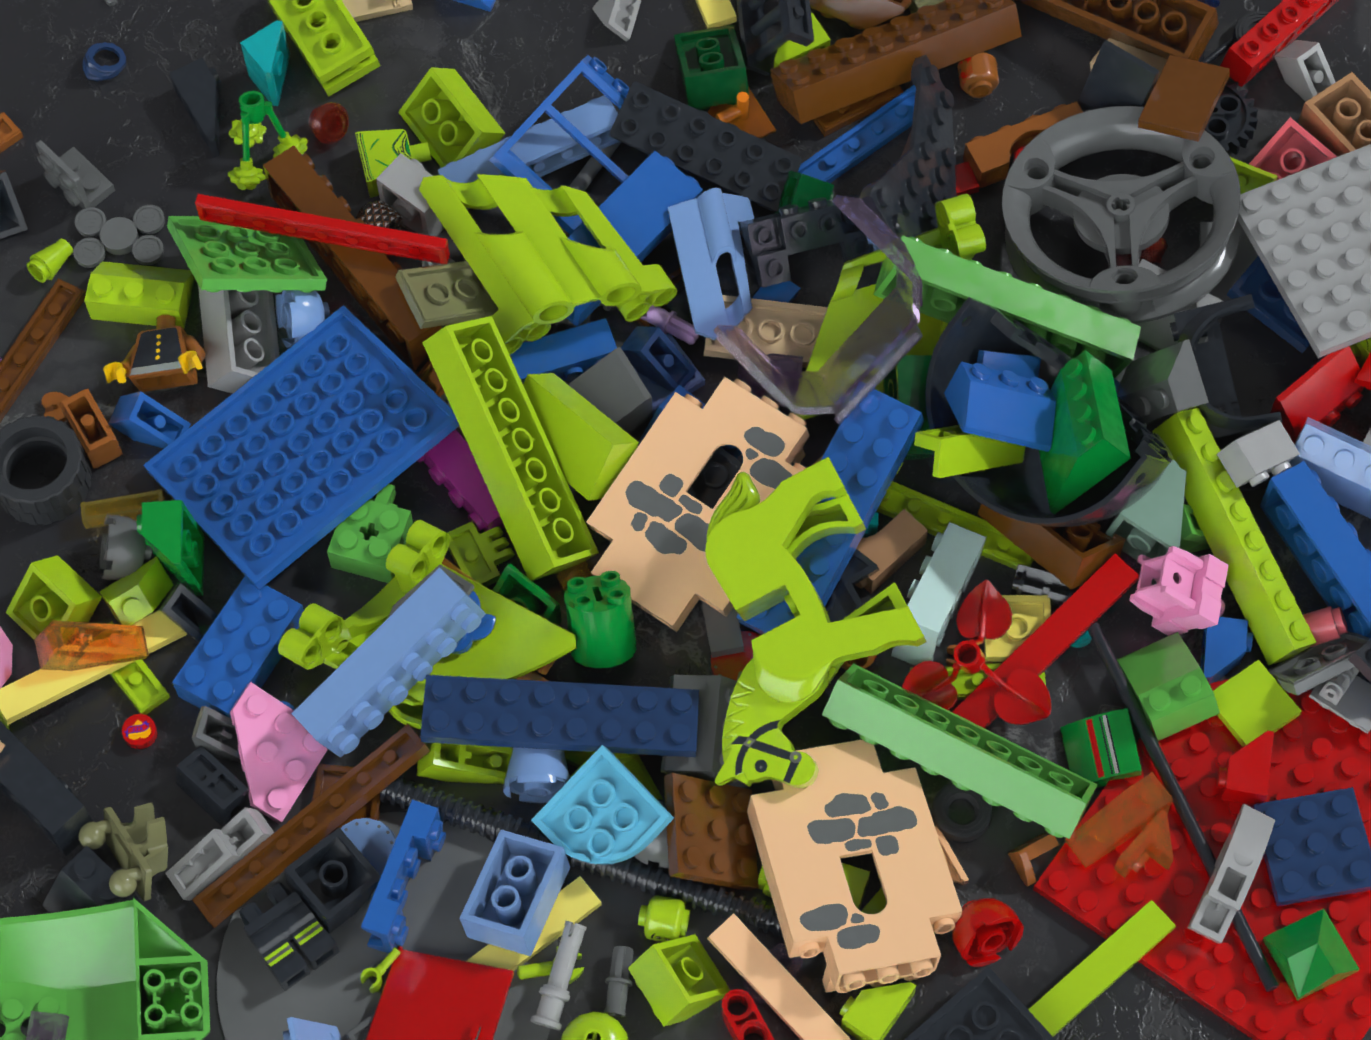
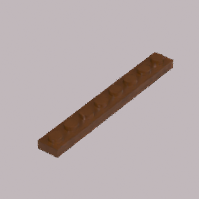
M408 724L405 725L197 895L193 902L215 928L280 875L287 866L313 848L430 752L424 742H421V739Z

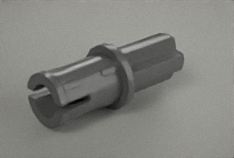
M626 946L614 947L610 976L605 979V983L608 984L603 1013L611 1017H626L629 987L633 986L628 967L632 964L634 951Z

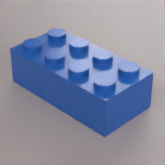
M245 576L172 683L178 697L199 709L201 706H207L231 718L230 711L247 684L252 682L259 688H262L282 658V655L278 652L279 642L289 629L299 628V620L304 611L302 604L267 585L258 590Z

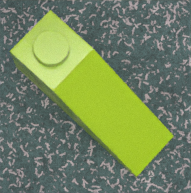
M425 743L430 752L418 761L417 776L445 782L504 784L513 748Z

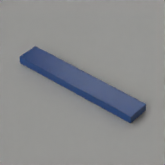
M915 85L803 162L799 167L798 173L832 183L911 127L916 93Z

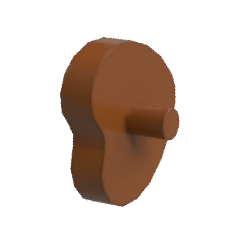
M60 392L46 393L41 400L45 408L44 417L50 416L64 422L66 419L59 403L68 398V396Z

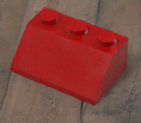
M1350 346L1326 355L1276 397L1270 413L1281 412L1282 425L1293 443H1295L1307 417L1331 427L1340 418L1341 411L1346 407L1351 410L1362 400L1363 395L1361 392L1364 387L1354 382L1361 369Z

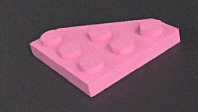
M250 682L231 709L230 715L232 724L235 725L239 743L237 746L242 769L245 772L248 784L250 806L280 824L285 819L328 749L317 742L291 714L294 710Z

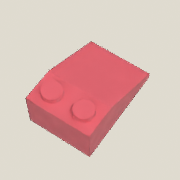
M1290 117L1249 165L1277 175V180L1337 156Z

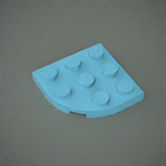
M601 745L532 818V821L554 845L564 847L565 854L586 863L606 865L622 862L637 855L663 831L674 817L609 749Z

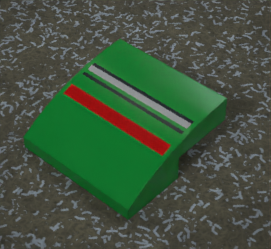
M1128 708L1098 714L1060 727L1069 771L1097 784L1096 788L1105 787L1108 781L1141 776L1142 769Z

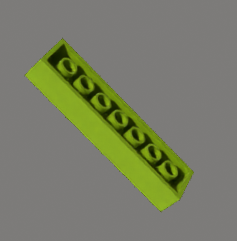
M488 316L445 326L422 342L527 577L534 581L574 568L598 554L597 547L493 317Z

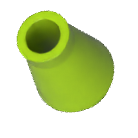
M59 239L56 243L30 256V261L26 264L29 273L42 283L46 280H52L67 258L73 253V248L66 240Z

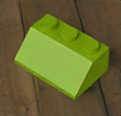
M431 67L398 112L422 143L428 142L430 154L441 168L450 162L458 161L474 154L479 149H485L498 143L505 135L503 129L455 69Z
M102 261L90 273L84 302L93 320L156 326L158 316L170 315L176 319V326H181L184 329L195 278L191 270Z

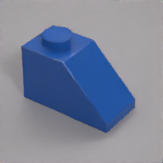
M141 391L120 396L108 423L134 441L163 449L187 431L191 425Z
M1219 617L1218 625L1203 629L1200 668L1209 684L1217 682L1241 664L1245 652H1251L1253 633L1247 632L1248 620Z

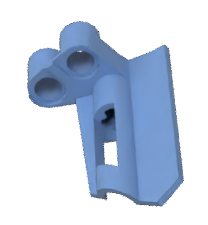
M720 188L709 189L699 195L698 198L668 207L695 334L712 340L718 339L724 332L725 334L732 332L752 309L740 236V222L754 219L751 202L747 197L722 193ZM728 252L739 296L725 309L716 263L721 254Z

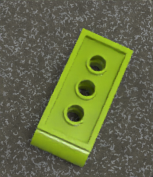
M267 0L279 21H283L284 29L328 97L381 66L371 44L342 0Z

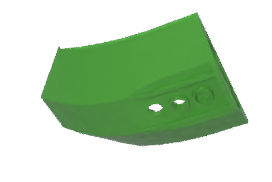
M134 898L130 901L77 910L0 918V1023L6 1028L0 1040H203L210 1033L207 960ZM29 1018L37 1019L42 1025L39 1034L33 1037L25 1036L21 1032L22 1023Z

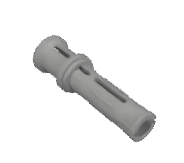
M565 921V927L548 982L543 984V987H540L539 993L542 996L536 1015L531 1017L530 1022L546 1028L561 1030L562 1025L559 1023L565 1002H569L571 997L569 995L570 992L567 991L587 927L578 923L574 925L571 921Z

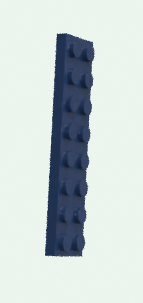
M426 675L420 738L421 742L588 752H596L603 745L612 753L696 757L699 690Z

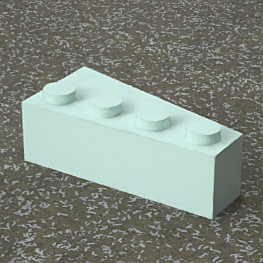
M950 522L944 534L937 533L931 548L934 554L932 557L926 555L919 571L922 577L920 581L914 579L907 598H910L907 606L927 642L918 647L911 645L895 646L891 656L915 666L924 661H933L935 648L940 646L949 620L953 618L962 592H965L981 557L986 540L985 536Z

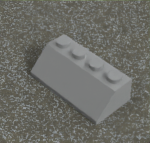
M198 285L208 387L233 394L280 356L273 292L252 290L251 292L243 293L237 290H221L213 293L201 290Z

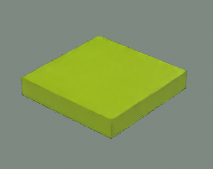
M1257 660L1213 690L1220 714H1217V716L1243 747L1267 730L1274 731L1275 733L1297 718L1302 712L1260 660Z

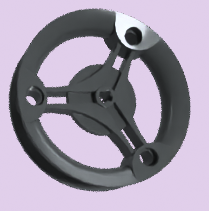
M1115 106L1094 109L1070 116L1045 129L1024 147L1012 164L1003 188L1002 209L1005 222V242L1010 264L1019 280L1038 284L1044 290L1055 294L1067 295L1073 301L1086 306L1098 307L1104 313L1115 317H1124L1130 320L1131 323L1138 324L1158 320L1190 307L1211 292L1228 272L1235 258L1240 239V223L1237 219L1240 209V184L1230 156L1222 145L1207 131L1204 130L1199 142L1138 128V119L1144 107ZM1111 150L1153 152L1180 162L1169 169L1145 177L1116 174L1098 180H1091L1058 171L1063 166L1079 158ZM1194 196L1202 201L1213 204L1214 218L1211 231L1200 248L1191 257L1177 267L1159 275H1156L1149 269L1139 267L1142 250L1157 242L1166 231L1171 210ZM1045 206H1049L1071 216L1074 219V226L1080 238L1090 247L1104 252L1109 269L1100 272L1093 279L1076 275L1057 265L1046 256L1035 242L1030 227V215L1035 214ZM1131 254L1132 266L1116 267V255Z

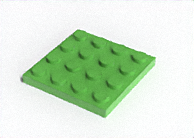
M199 216L168 217L167 228L201 290L213 293L221 290H237L243 293L251 292L252 290H267L274 293H279L283 290H299L304 293H310L313 290H325L327 278L301 238L202 221L199 219Z

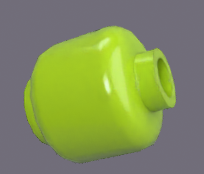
M655 895L650 899L648 906L641 905L638 925L644 926V935L649 940L665 942L686 937L690 910L685 909L684 902L680 899Z

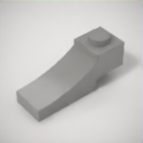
M245 807L221 830L213 829L165 874L183 900L190 901L270 837L274 831L259 810Z

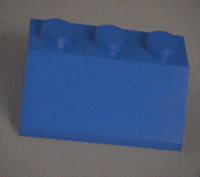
M960 362L944 395L962 432L1049 452L1052 446L1056 400L1049 389V385L1037 377L1030 379L1018 376L1009 370L1002 372L989 369L980 363L973 365Z

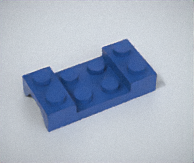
M412 800L361 925V929L371 933L367 944L370 948L389 954L394 947H402L405 943L409 927L405 926L406 917L402 911L408 897V891L405 890L409 879H415L419 871L421 859H418V857L431 861L434 852L441 851L446 838V832H443V821H441L439 810L436 807Z

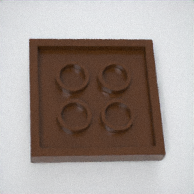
M676 773L664 776L665 809L674 817L667 825L669 876L745 891L759 888L756 842L747 814L752 790L727 784L718 786L713 781Z

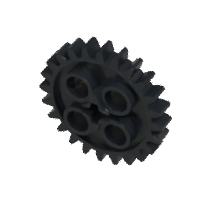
M1227 80L1204 130L1211 134L1227 153L1230 151L1237 155L1239 148H1246L1248 141L1254 137L1258 123L1256 118L1258 109L1253 108L1254 98L1247 99V89L1238 91L1239 83L1236 82L1230 86L1227 84Z

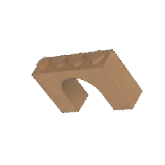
M821 456L814 464L820 462L823 456ZM904 509L878 533L862 538L856 549L876 563L880 571L855 585L860 589L864 587L872 594L926 544L928 530Z

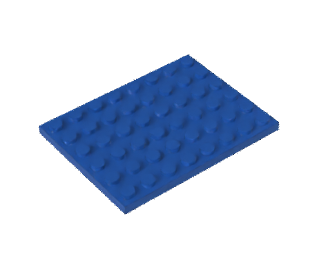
M343 305L143 466L173 500L183 501L205 534L260 590L460 425L453 410Z

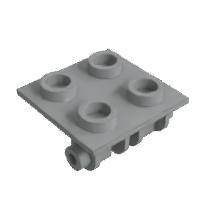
M1355 666L1314 688L1309 696L1311 699L1318 702L1323 708L1329 709L1345 719L1350 725L1368 734L1371 729V684L1357 676L1359 670Z

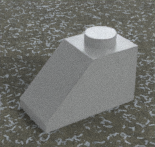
M1295 40L1274 56L1285 83L1305 102L1336 83L1319 42Z

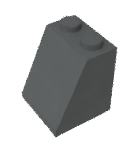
M621 347L614 349L568 384L630 436L644 431L653 417L652 396Z

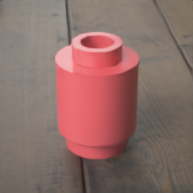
M1330 606L1303 614L1317 642L1310 647L1340 639L1341 634L1348 633L1347 623L1341 607L1333 609Z

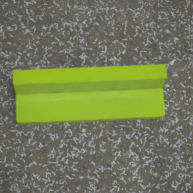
M959 425L915 432V446L935 451L933 477L944 478L1022 463L1024 461L1025 446L962 432Z

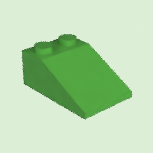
M1178 632L1117 659L1158 741L1220 714L1211 686Z

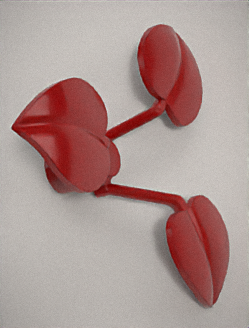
M984 580L967 595L958 611L957 628L964 638L970 640L962 641L955 647L954 659L956 663L952 665L953 671L951 676H949L947 669L942 664L934 661H924L910 670L902 685V688L949 711L958 699V692L951 683L957 679L959 670L962 669L969 674L982 670L997 685L1002 687L994 696V707L996 713L1005 722L1013 725L1030 724L1048 718L1052 709L1050 693L1045 683L1037 674L1027 669H1015L1009 674L1006 682H1004L985 664V656L978 645L984 642V637L990 640L1001 638L1010 629L1013 619L1008 602L989 580Z

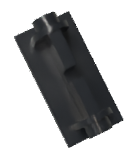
M1018 564L1010 595H1048L1051 607L1059 608L1082 585L1071 590L1048 571Z

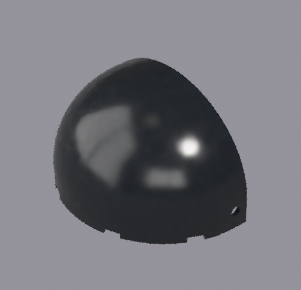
M968 297L941 334L929 363L925 396L930 430L959 425L944 392L960 362L974 365L977 363L979 350L1038 356L1041 358L1038 378L1044 380L1049 385V389H1051L1060 369L1072 358L1015 319L1011 322L998 309ZM1117 395L1131 459L1055 515L1050 512L1038 449L1025 447L1024 461L1022 463L954 475L953 477L976 500L1006 517L1048 527H1073L1110 518L1135 504L1159 481L1173 460V455L1158 434H1152L1146 429L1148 423Z

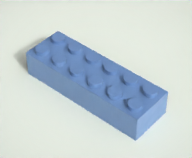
M439 567L291 714L317 742L341 758L344 754L352 752L358 746L359 739L368 730L376 728L383 721L384 715L393 706L403 702L408 695V691L418 681L426 679V675L431 674L433 666L442 657L450 655L457 647V642L466 633L473 632L480 625L481 619L486 613Z

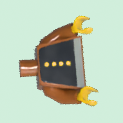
M160 315L156 319V329L141 331L137 335L136 343L122 362L109 363L104 366L103 370L107 383H111L115 379L119 383H125L128 377L141 392L198 384L197 370L203 368L201 363L205 359L206 353L194 336L188 335L181 326H176V319L173 316Z

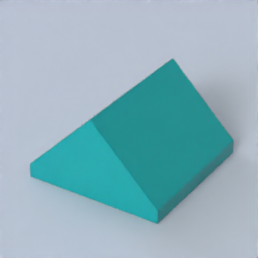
M276 20L240 42L248 76L268 101L272 102V106H279L290 58L283 21Z

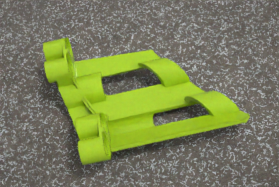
M477 174V180L470 183L453 182L443 175L423 177L419 191L499 309L492 317L509 355L518 350L523 341L533 342L545 336L549 332L551 324L562 321L570 316L575 306L600 300L606 306H616L625 320L632 322L645 315L650 306L661 307L669 303L677 294V289L660 265H642L585 191L563 185L553 190H541L533 188L527 178ZM499 207L515 230V233H482L466 208L487 210ZM552 215L560 217L579 215L601 248L568 239Z

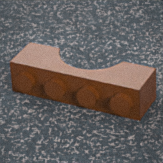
M1077 101L1068 105L1061 104L1050 112L1042 115H1032L1021 123L1013 126H1003L992 134L984 137L976 136L968 143H965L963 161L969 162L979 184V189L1004 180L1008 175L1010 159L1018 148L1028 145L1037 135L1057 122L1083 111Z

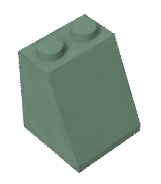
M1172 460L1154 487L1135 504L1118 513L1105 534L1110 537L1117 534L1125 538L1126 541L1122 551L1136 560L1139 555H1145L1153 559L1164 556L1168 552L1169 547L1175 546L1179 548L1186 471L1180 468L1176 461Z

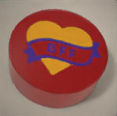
M135 714L124 722L122 735L125 742L131 748L145 749L156 740L157 727L148 715Z

